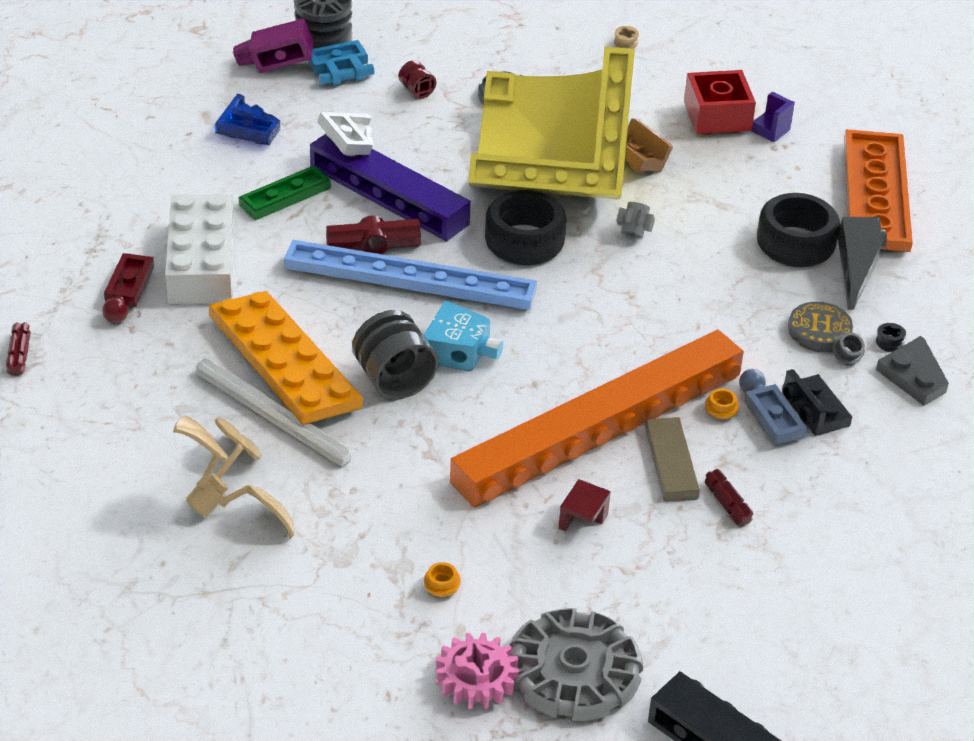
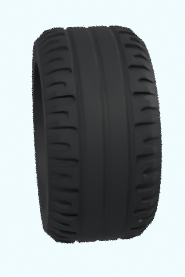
M518 190L501 195L489 205L486 212L485 240L487 246L499 258L513 264L535 265L546 262L557 256L564 246L567 223L565 210L552 197L537 191ZM530 225L540 229L521 230L511 226Z
M786 193L776 196L766 202L760 212L757 228L758 245L771 259L787 266L809 267L828 260L836 249L840 228L839 215L826 201L810 194ZM786 227L802 228L810 232H797Z

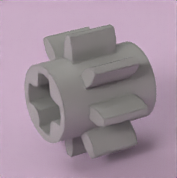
M628 202L627 209L620 207L616 222L617 225L622 226L621 233L631 237L643 238L644 231L652 232L655 218L653 214H649L650 207L638 202Z

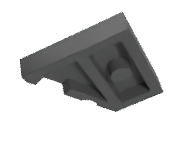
M922 336L879 359L876 370L923 406L947 392L949 382L925 338Z

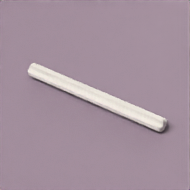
M204 358L201 362L197 363L196 373L200 377L335 464L344 466L350 461L352 457L351 449L311 423L302 425L289 409L211 359Z

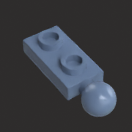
M757 369L744 371L739 379L740 388L746 393L744 401L774 445L805 438L807 427L776 384L765 386V376Z

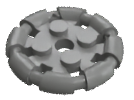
M577 608L552 610L541 614V618L536 621L529 620L520 627L509 644L512 647V653L509 656H518L519 674L513 679L514 690L522 692L524 702L540 713L556 719L557 715L572 717V721L600 719L608 716L611 709L615 707L621 709L634 697L641 683L639 673L643 671L642 655L634 638L627 636L623 632L624 627L619 623L594 611H591V614L577 612ZM545 632H548L551 635H555L548 639V635ZM569 657H578L582 659L584 663L580 665H572L569 664L566 661V659ZM540 677L541 682L535 685L533 680ZM602 687L608 692L604 696L600 694ZM561 694L576 696L575 702L560 699Z

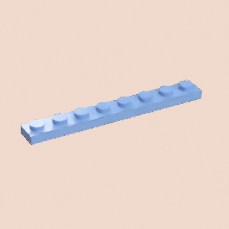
M292 240L284 257L285 269L516 309L530 310L537 288L536 280L299 240Z

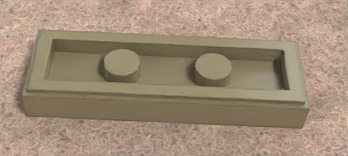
M680 417L646 419L645 429L664 501L698 499L700 489Z

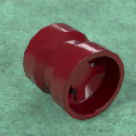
M417 60L406 62L399 70V81L406 88H409V91L416 98L428 97L436 88L437 82L434 75L427 71Z

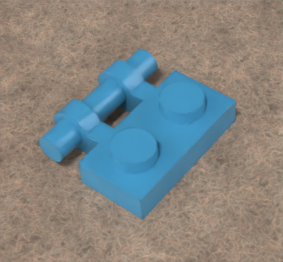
M359 40L314 48L312 60L307 61L313 72L318 74L320 85H339L341 81L349 79L359 81L365 79V76L374 75L375 73L373 64H368V54Z

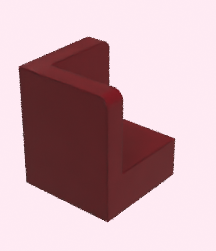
M578 479L560 506L558 529L566 531L575 517L590 523L597 522L603 524L608 516L611 491Z

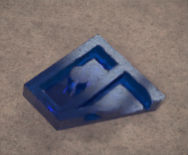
M238 93L215 123V133L268 146H270L281 130L278 118L266 113L257 104L252 107L245 103V97Z

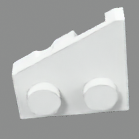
M320 113L317 123L343 154L352 157L356 155H370L373 138L371 137L372 127H369L371 120L369 114Z

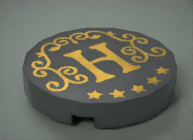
M808 302L792 310L788 322V330L790 336L793 339L795 336L800 341V345L806 349L817 352H832L834 340L840 334L852 332L853 323L851 317L836 305L825 302Z

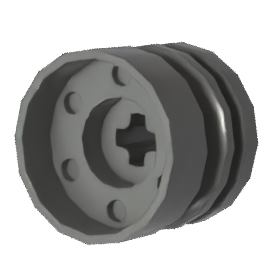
M294 0L295 20L305 19L314 40L313 49L352 41V0Z
M387 310L372 316L361 325L352 340L353 355L379 394L387 399H404L415 395L430 383L438 369L439 357L426 337L422 335L411 316L401 310Z

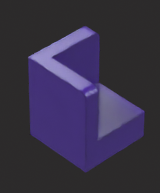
M775 92L769 93L765 112L753 121L752 132L772 142H776L791 129L795 102Z

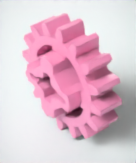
M466 633L465 641L461 642L454 637L452 638L451 648L442 646L441 657L436 658V683L442 685V694L444 696L454 694V704L457 705L462 700L468 701V708L473 709L475 702H481L484 709L489 708V700L493 699L501 704L503 703L504 693L507 695L513 694V679L519 674L518 656H509L512 653V647L507 645L501 648V638L499 637L488 641L486 633H481L479 639H473L470 633Z

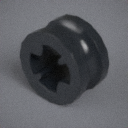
M884 323L877 328L876 344L880 349L886 352H893L904 346L906 330L901 325Z

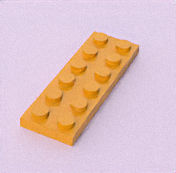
M267 291L255 292L251 295L226 299L209 305V316L302 425L362 408L363 397Z

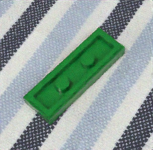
M313 165L239 196V206L256 221L331 189V180Z

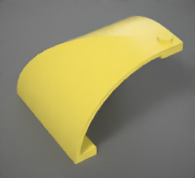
M605 46L603 68L583 74L521 76L515 73L487 71L478 153H471L469 186L513 191L531 190L546 194L614 200L620 199L622 196L635 49Z

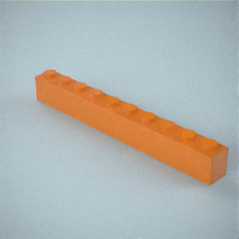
M717 329L452 457L450 460V483L474 508L487 501H492L497 496L515 487H520L527 481L543 473H548L555 467L571 459H576L581 454L597 446H602L623 433L632 431L635 427L645 423L646 419H656L661 414L677 406H682L687 401L701 394H706L727 381L734 380L740 375L744 351Z

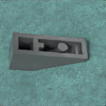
M842 217L838 244L848 310L855 309L878 261L881 248L886 247L887 234L885 229H881L879 217Z

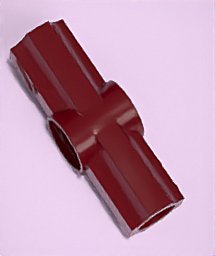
M366 216L356 224L326 226V242L328 246L383 254L388 248L420 246L419 219L384 221L378 216Z

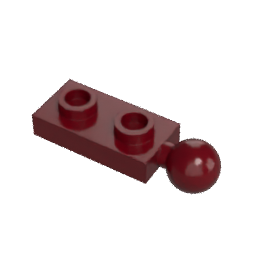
M128 253L122 254L104 292L105 303L102 307V314L108 322L120 323L124 321L128 315V306H137L154 269L153 257Z

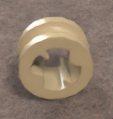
M632 26L618 27L615 30L614 44L619 48L633 49L637 47L639 31Z

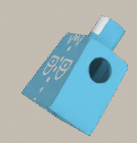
M446 300L423 335L439 357L438 366L468 371L476 367L482 355L498 360L504 344L502 340L490 337V320L487 317Z

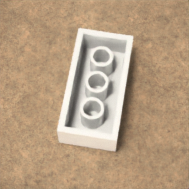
M171 195L165 270L168 305L214 304L226 299H232L235 236L233 195Z

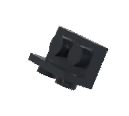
M794 369L786 371L782 393L799 414L803 423L809 427L815 436L851 426L852 415L819 374L801 379Z

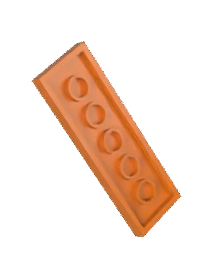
M846 129L844 151L848 217H879L881 229H885L887 234L886 247L881 249L894 252H911L913 240L904 135Z

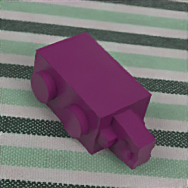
M303 18L253 31L250 40L234 46L233 55L239 66L255 64L258 72L262 73L312 60L314 40Z

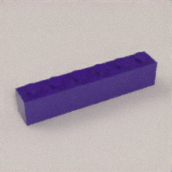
M326 134L310 143V167L314 165L328 178L405 220L419 219L420 228L447 242L470 225V200L380 152L371 149L370 155L347 156L340 151Z

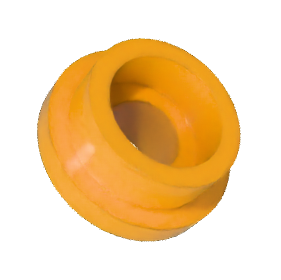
M723 388L712 391L705 402L706 411L718 419H728L735 416L739 408L736 395L732 391Z
M435 563L425 573L424 587L434 596H451L460 588V575L456 568L449 563Z

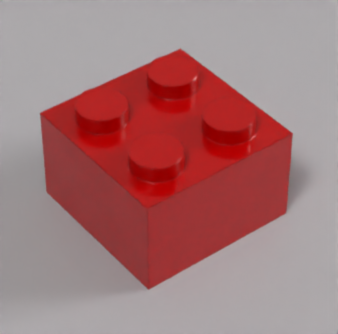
M743 70L687 73L684 103L696 134L709 135L712 133L752 131L756 101Z

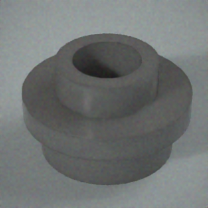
M847 332L837 336L833 342L832 349L834 355L841 362L855 364L864 356L865 344L858 334Z

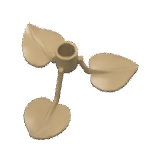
M188 416L181 417L175 424L173 433L186 435L213 453V457L202 478L196 483L197 486L185 498L189 505L202 516L208 517L219 504L224 508L230 501L244 494H249L258 499L278 517L287 529L291 539L294 536V524L291 516L281 503L259 487L255 488L252 485H246L227 496L225 494L228 487L221 480L222 476L242 450H245L255 460H259L262 454L256 445L246 436L240 434L229 422L217 417L215 420L217 427L225 436H228L236 443V449L228 458L224 450L206 429ZM218 460L225 461L215 475H211Z

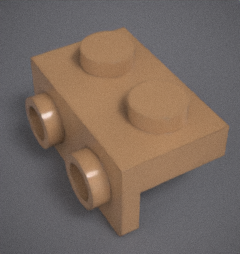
M632 118L628 125L625 160L629 162L628 166L639 173H644L645 171L662 172L673 146L639 119Z

